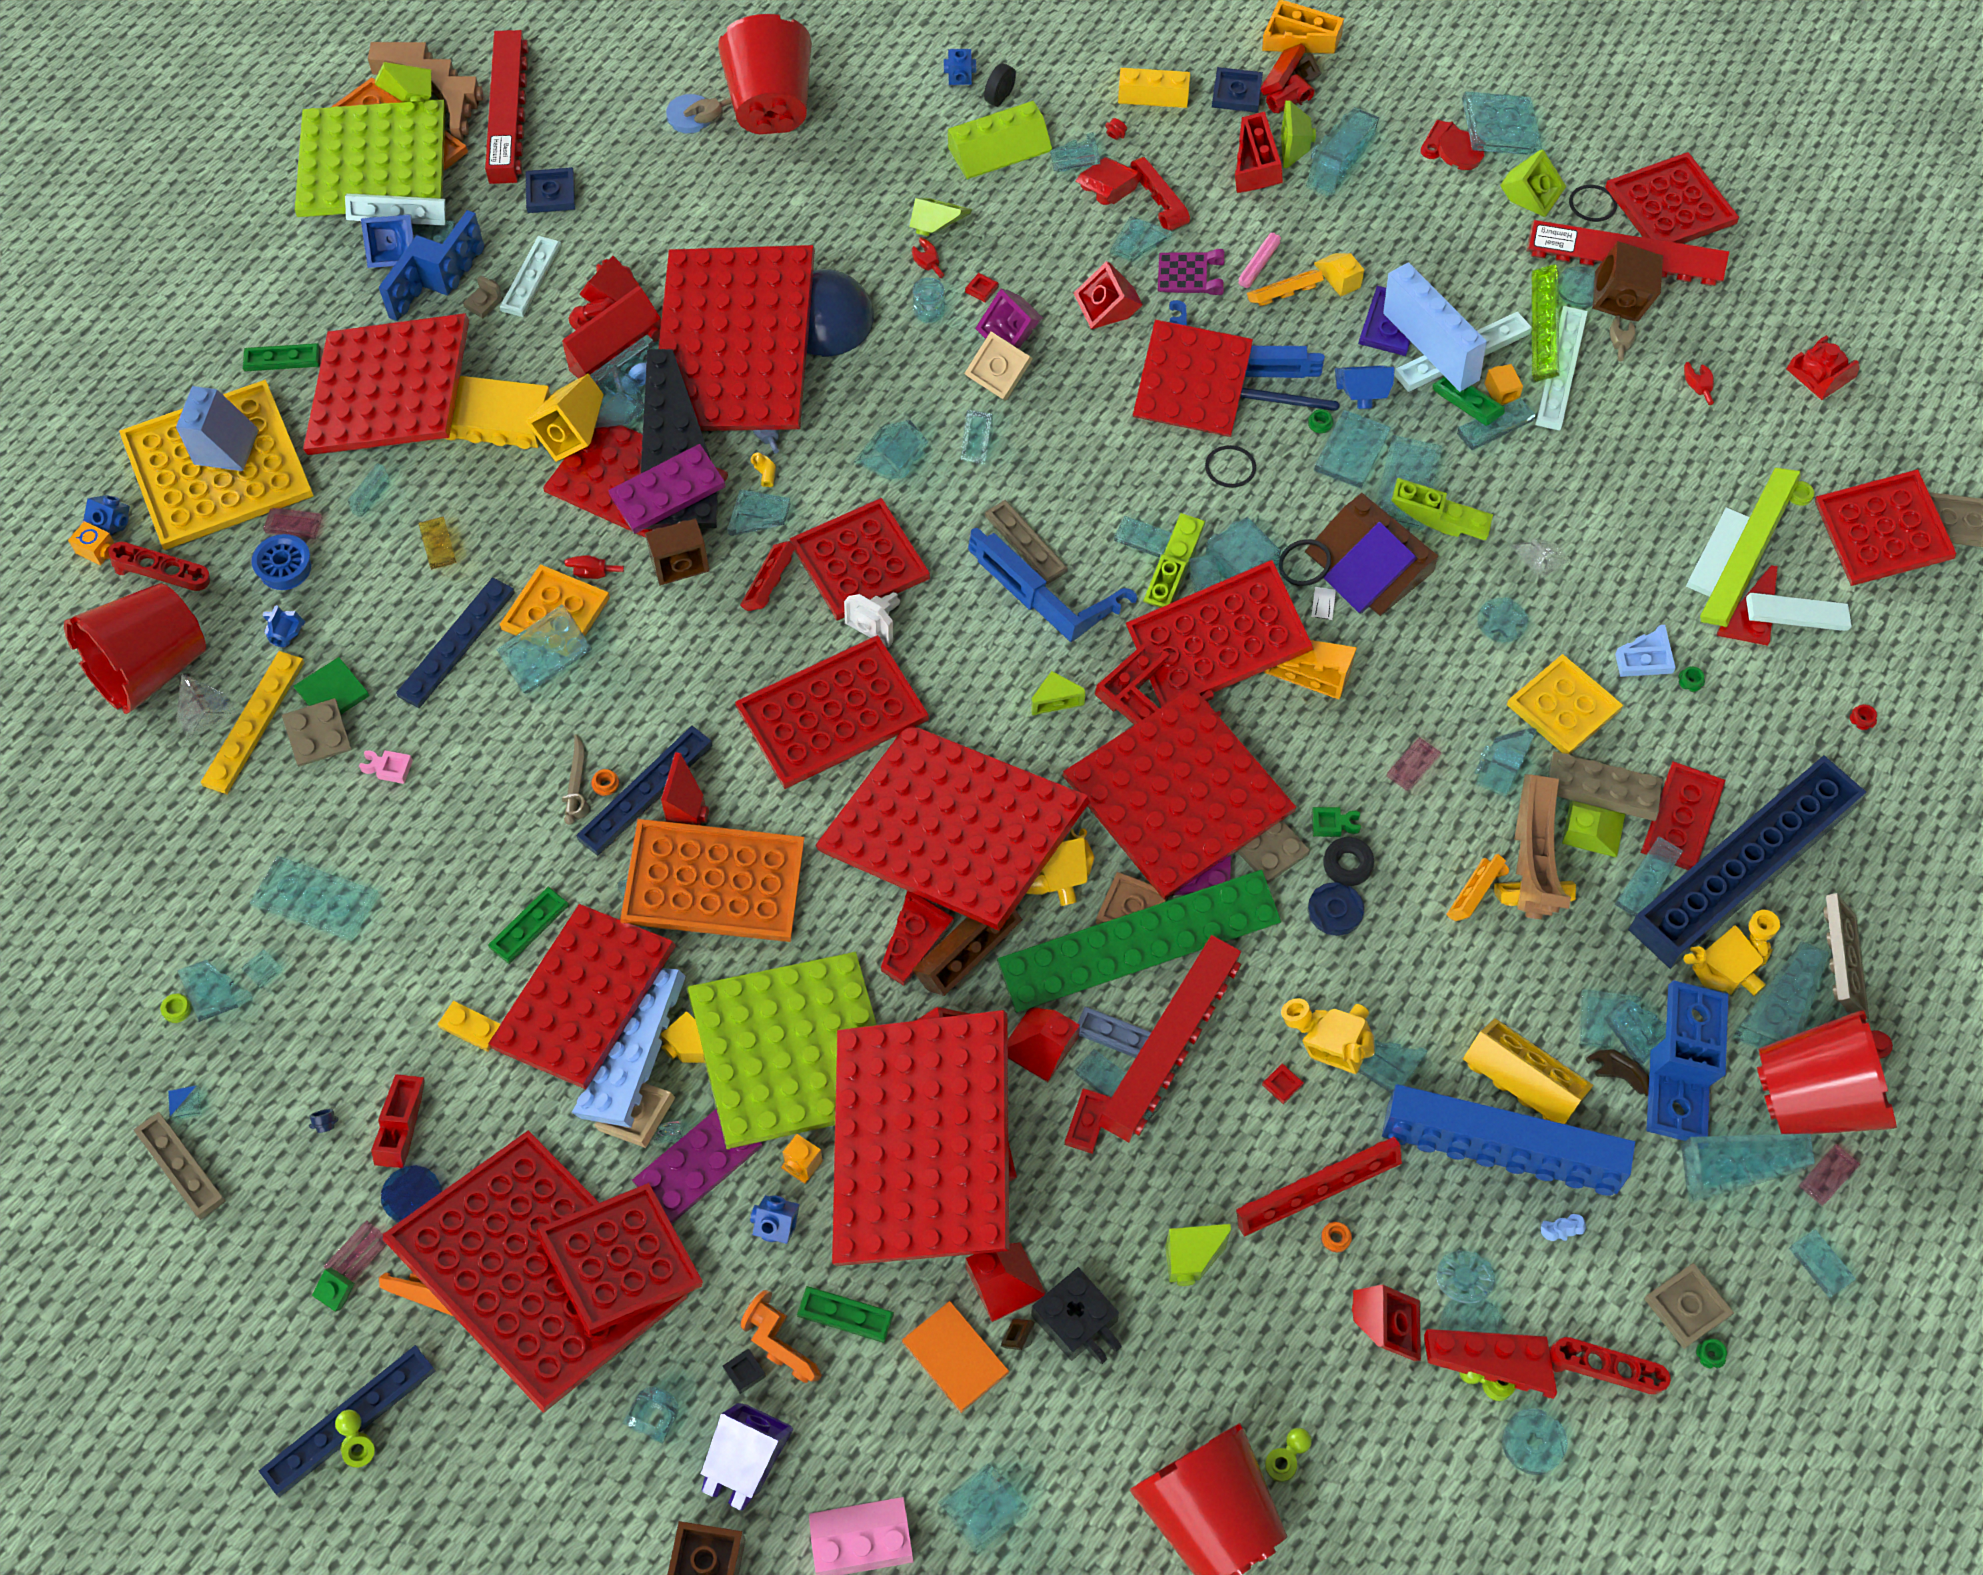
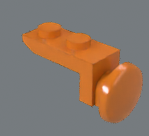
M763 1290L747 1307L741 1320V1328L747 1332L754 1325L759 1327L751 1341L768 1352L766 1356L768 1359L780 1366L785 1363L793 1369L791 1374L804 1383H808L809 1380L811 1382L819 1381L822 1374L816 1363L776 1337L788 1316L769 1304L772 1292Z

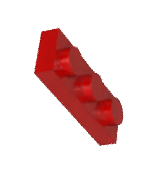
M790 541L773 545L740 604L744 610L762 609L768 604L770 593L781 580V573L792 560L791 555L796 547Z

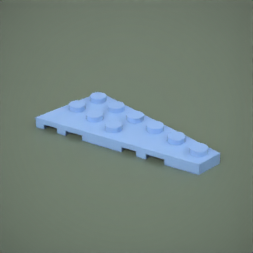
M661 969L588 1088L579 1096L577 1104L572 1111L574 1115L585 1120L632 1127L634 1118L631 1116L634 1105H640L642 1095L639 1093L641 1085L649 1080L662 1041L659 1039L661 1030L668 1027L670 1019L667 1017L669 1008L676 1004L686 977L680 970Z

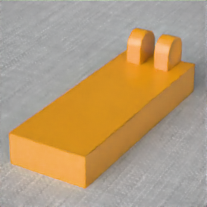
M1495 854L1491 861L1483 858L1446 915L1454 921L1469 918L1494 879L1509 873V868L1505 864L1506 860L1499 854Z

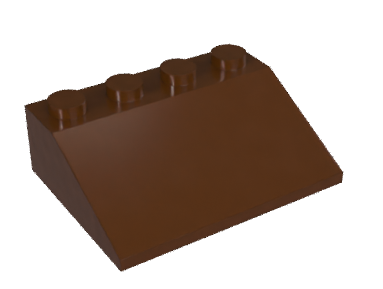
M1361 493L1342 508L1315 540L1324 544L1329 550L1331 556L1330 571L1380 521L1417 557L1369 606L1381 617L1434 572L1438 555L1366 495ZM1309 545L1305 553L1321 567L1325 568L1327 563L1325 552L1318 546Z

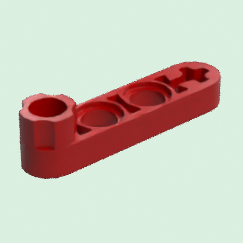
M1145 157L1132 161L1131 168L1142 174L1139 181L1145 190L1151 192L1152 195L1150 196L1158 206L1161 205L1164 208V211L1158 215L1163 229L1170 232L1188 224L1190 216L1187 208Z
M116 542L109 548L108 552L112 567H114L115 573L119 575L133 572L193 591L203 590L210 584L209 571L200 564L127 542ZM146 558L155 561L150 567H143L140 565V562ZM170 566H176L180 569L174 575H169L165 572ZM199 575H202V578H198L197 581L193 580V578H197Z
M1571 1337L1560 1338L1549 1347L1554 1372L1569 1370L1654 1395L1666 1390L1671 1382L1668 1370L1659 1363ZM1589 1354H1596L1600 1357L1602 1361V1368L1600 1370L1593 1368L1589 1364ZM1620 1362L1626 1363L1631 1368L1632 1375L1630 1378H1625L1619 1373L1618 1364ZM1655 1373V1377L1661 1380V1382L1654 1385V1380L1645 1376Z

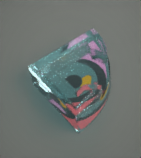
M672 1121L659 1125L654 1133V1142L670 1143L680 1140L683 1137L681 1121Z

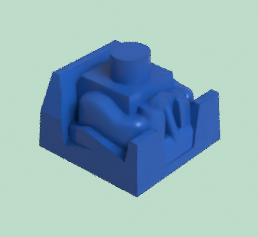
M411 214L360 218L368 268L394 266L414 239Z
M1379 365L1335 368L1337 389H1344L1351 400H1357L1358 409L1373 408L1372 399L1388 397L1394 384V367Z

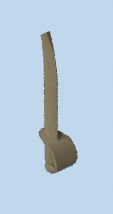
M576 734L574 735V754L568 793L562 797V801L567 802L564 821L568 825L573 824L575 819L585 817L590 811V806L583 796L579 794L584 763V746ZM578 803H581L580 808L577 810Z

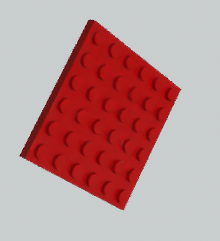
M466 313L328 331L303 447L307 455L449 438L469 326V318Z
M1194 687L1063 771V777L1074 790L1088 795L1090 803L1087 807L1164 900L1296 810L1294 803Z

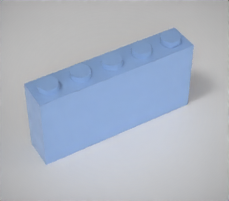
M1409 262L1388 273L1383 314L1428 358L1459 392L1480 381L1487 341Z

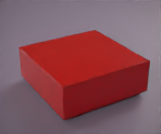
M978 273L966 286L965 293L986 303L998 289L999 283Z
M1282 1063L1263 1081L1262 1086L1284 1105L1303 1086L1304 1082Z

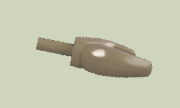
M731 97L720 102L716 98L701 99L690 105L683 112L684 116L696 115L694 117L696 123L711 122L722 113L721 107L732 103Z
M1617 315L1610 326L1609 335L1614 349H1618L1617 360L1623 361L1624 350L1627 351L1633 345L1636 331L1632 322L1629 323L1627 331H1622L1619 328L1621 325L1620 316Z

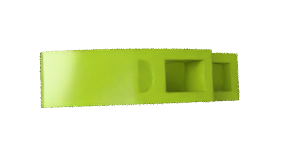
M1397 478L1391 501L1403 512L1420 523L1447 535L1459 537L1460 533L1482 540L1487 539L1493 514L1446 500L1447 493Z
M1180 513L1164 555H1161L1143 600L1144 603L1159 608L1173 603L1196 553V546L1205 526L1204 520Z

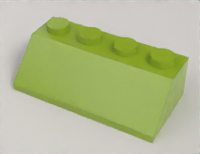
M1034 101L948 128V148L966 179L1052 151L1043 115Z

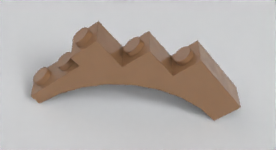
M371 42L368 61L373 75H378L384 62L431 69V93L439 100H444L450 115L451 135L463 143L464 135L469 134L467 118H471V109H478V102L483 100L482 86H478L476 76H458L457 69H453L451 59H433L432 52H428L426 42Z
M1525 774L1514 838V840L1521 841L1516 874L1522 876L1517 909L1526 912L1525 917L1542 920L1543 914L1552 916L1553 912L1559 913L1560 907L1569 909L1571 897L1565 894L1560 885L1555 862L1554 821L1559 779Z

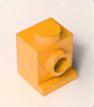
M796 1134L782 1152L785 1163L781 1168L806 1184L823 1162L821 1149Z

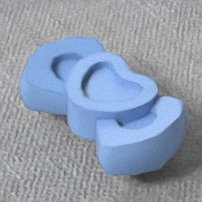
M1571 1214L1568 1218H1559L1555 1222L1543 1221L1541 1224L1542 1236L1550 1241H1556L1557 1239L1566 1241L1568 1236L1584 1234L1586 1230L1585 1219L1577 1214Z

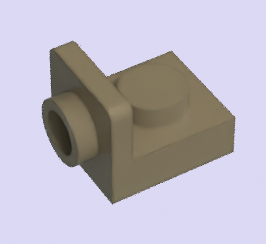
M480 275L477 278L479 288L463 304L464 308L483 319L502 301L499 285L494 280H488Z

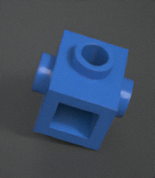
M948 49V59H944V73L949 74V85H972V73H976V59H971V49Z
M110 495L87 498L83 522L85 521L113 535L114 532L123 531L129 521L130 506L121 503L119 498Z
M765 1195L759 1205H754L751 1213L750 1222L754 1223L752 1235L761 1237L767 1242L777 1241L788 1244L796 1228L800 1204L786 1201L780 1196Z

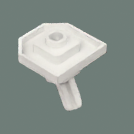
M893 592L883 598L875 596L871 600L860 594L848 596L844 601L845 624L870 638L878 635L883 644L889 648L893 643V620L890 618L889 612L900 604V599L897 598L898 594Z

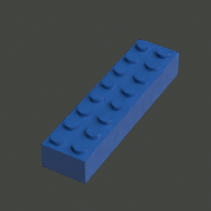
M1398 1084L1395 1085L1387 1105L1381 1136L1387 1139L1395 1137L1400 1145H1405L1406 1143L1416 1145L1423 1152L1432 1153L1437 1150L1447 1153L1448 1157L1456 1160H1462L1466 1157L1476 1160L1477 1164L1485 1167H1492L1495 1164L1506 1167L1508 1172L1514 1174H1522L1524 1172L1536 1174V1178L1542 1181H1553L1556 1179L1565 1181V1184L1571 1188H1583V1186L1593 1188L1596 1193L1605 1196H1611L1613 1193L1618 1194L1631 1175L1635 1141Z

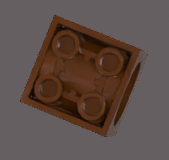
M1617 241L1595 271L1592 309L1614 316L1618 315L1626 320L1639 321L1661 294L1663 255Z

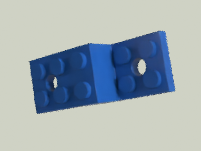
M467 210L443 244L416 235L379 286L390 319L398 321L402 314L405 315L414 297H418L421 294L422 287L447 296L452 289L458 287L463 273L470 270L473 259L476 255H480L484 249V242L476 213Z
M1674 980L1668 984L1666 1038L1651 1049L1647 1132L1700 1145L1708 1141L1710 1086L1726 1075L1728 994ZM1692 1010L1700 1013L1703 1017V1022L1694 1019ZM1673 1102L1680 1104L1684 1110V1115H1678L1674 1111Z

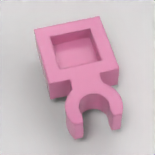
M386 750L382 757L377 756L373 751H365V758L372 760L370 764L360 763L359 767L366 774L376 772L378 779L404 784L413 759L411 755Z

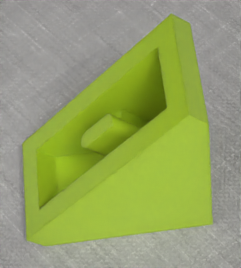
M1051 671L1031 698L1032 715L1083 706L1085 705V690L1083 687Z

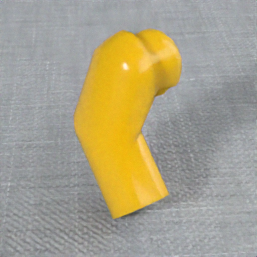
M759 452L753 454L751 463L762 474L761 485L763 487H773L776 465L767 456Z

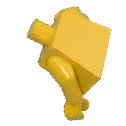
M1081 828L1079 836L1071 829L1067 840L1062 841L1027 891V894L1043 895L1048 892L1057 891L1061 906L1077 902L1073 886L1087 883V877L1090 875L1095 859L1092 849L1085 839L1087 835L1086 829Z
M1769 910L1755 912L1748 923L1751 932L1749 940L1734 925L1706 950L1700 946L1691 947L1690 950L1693 954H1685L1684 962L1689 965L1693 964L1692 968L1704 987L1721 992L1726 991L1731 995L1739 987L1743 986L1755 997L1767 985L1756 973L1762 966L1766 965L1772 954L1773 949H1771V944L1767 940L1772 939L1779 931L1780 920L1777 915Z
M1297 998L1289 1000L1282 1007L1281 1014L1285 1024L1288 1027L1297 1028L1302 1033H1308L1302 1041L1309 1057L1314 1060L1357 1074L1363 1060L1374 1055V1035L1366 1021L1369 1011L1363 1005L1355 1004L1349 1013L1337 1009L1330 1011L1315 1010L1312 1013L1309 1004L1304 999Z

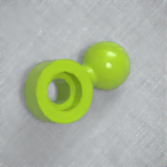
M1459 1372L1461 1379L1467 1384L1482 1383L1485 1394L1495 1401L1508 1399L1516 1389L1515 1384L1505 1382V1386H1502L1498 1381L1495 1383L1485 1380L1484 1376L1473 1372L1464 1374Z
M344 1410L337 1416L335 1421L337 1431L346 1436L341 1444V1455L347 1465L354 1468L363 1467L372 1460L375 1452L374 1445L367 1434L358 1432L361 1427L360 1415L354 1410ZM355 1444L363 1445L359 1452H353L351 1448Z
M1294 1428L1288 1433L1286 1448H1277L1268 1454L1265 1468L1273 1480L1286 1482L1296 1474V1455L1308 1451L1312 1443L1310 1434L1303 1428ZM1278 1459L1286 1460L1288 1465L1284 1470H1279L1275 1466V1462Z

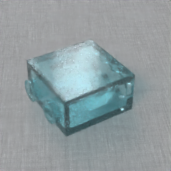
M1246 517L1241 521L1233 522L1221 534L1213 535L1207 542L1205 558L1225 579H1228L1270 560H1273L1277 567L1281 550Z

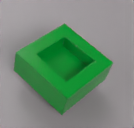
M332 1267L324 1270L312 1296L336 1312L344 1306L355 1283Z

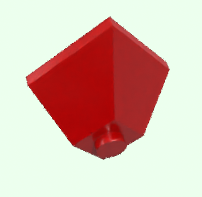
M1108 261L1073 293L1091 329L1126 320L1143 305L1135 288Z
M675 752L661 798L666 822L701 826L702 822H707L709 807L705 805L704 795L681 753Z
M1032 1007L1028 1009L1008 1038V1059L1044 1081L1049 1082L1079 1038L1080 1024L1056 1010Z
M1020 1242L1009 1243V1251L973 1254L965 1258L966 1270L992 1322L1038 1301L1046 1294Z
M1385 1285L1353 1290V1321L1378 1347L1413 1361H1421L1420 1300Z

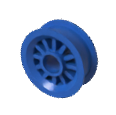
M280 534L269 537L257 546L252 555L251 563L254 572L265 585L272 589L288 590L297 587L307 579L311 571L309 548L302 539L294 535Z

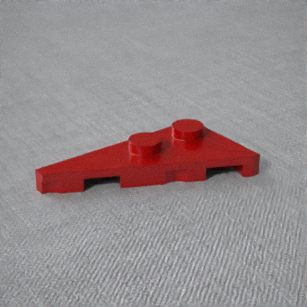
M1771 565L1736 607L1728 626H1720L1717 636L1768 646L1772 623L1749 620L1746 597L1750 593L1775 595L1778 566Z

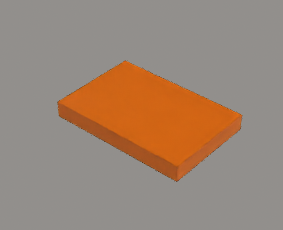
M950 1301L902 1339V1343L960 1413L965 1411L1009 1374V1370Z

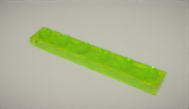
M1556 264L1532 271V377L1535 382L1559 376V283Z

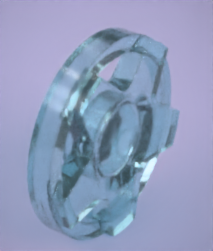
M1506 597L1495 598L1485 602L1480 608L1477 623L1482 633L1488 638L1497 642H1512L1524 634L1528 624V617L1523 608L1514 602L1513 599ZM1483 615L1488 618L1485 624L1483 622ZM1522 626V629L1517 633L1515 627ZM1501 632L1504 637L1495 635L1493 633Z

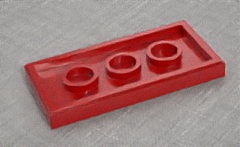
M1672 761L1660 795L1658 816L1656 821L1651 820L1640 853L1690 870L1700 859L1726 780Z

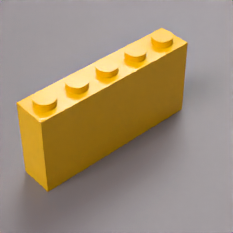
M460 376L450 437L445 439H464L472 443L490 442L497 446H504L505 444L516 445L522 449L538 448L540 441L525 420L551 396L549 387L537 384Z

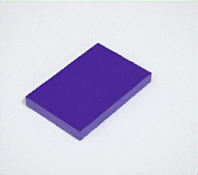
M1377 286L1358 344L1406 356L1411 341L1383 314L1387 288Z
M1379 521L1326 574L1324 579L1361 614L1417 557Z

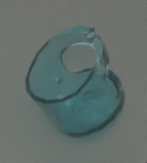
M655 1386L646 1387L638 1393L622 1423L639 1434L644 1433L650 1436L651 1440L663 1444L679 1412L678 1402L672 1394L662 1388ZM654 1409L664 1413L656 1428L648 1423Z

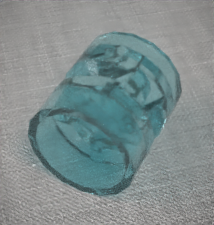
M928 277L918 280L912 290L914 316L923 323H935L941 320L945 313L944 286L935 278Z

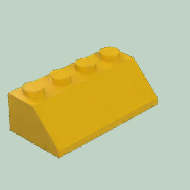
M1496 1018L1480 1031L1463 1057V1060L1468 1063V1067L1471 1070L1492 1079V1083L1497 1088L1509 1091L1515 1095L1523 1106L1534 1108L1542 1114L1544 1120L1561 1124L1568 1122L1594 1086Z

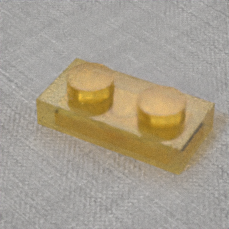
M444 516L418 523L431 570L457 563Z

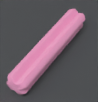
M1275 233L1268 235L1240 275L1238 282L1240 286L1249 288L1279 246L1280 235Z

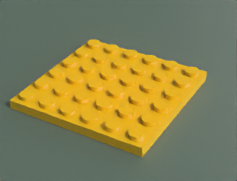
M266 379L223 394L259 430L243 471L193 464L176 429L183 408L119 431L164 550L314 496Z

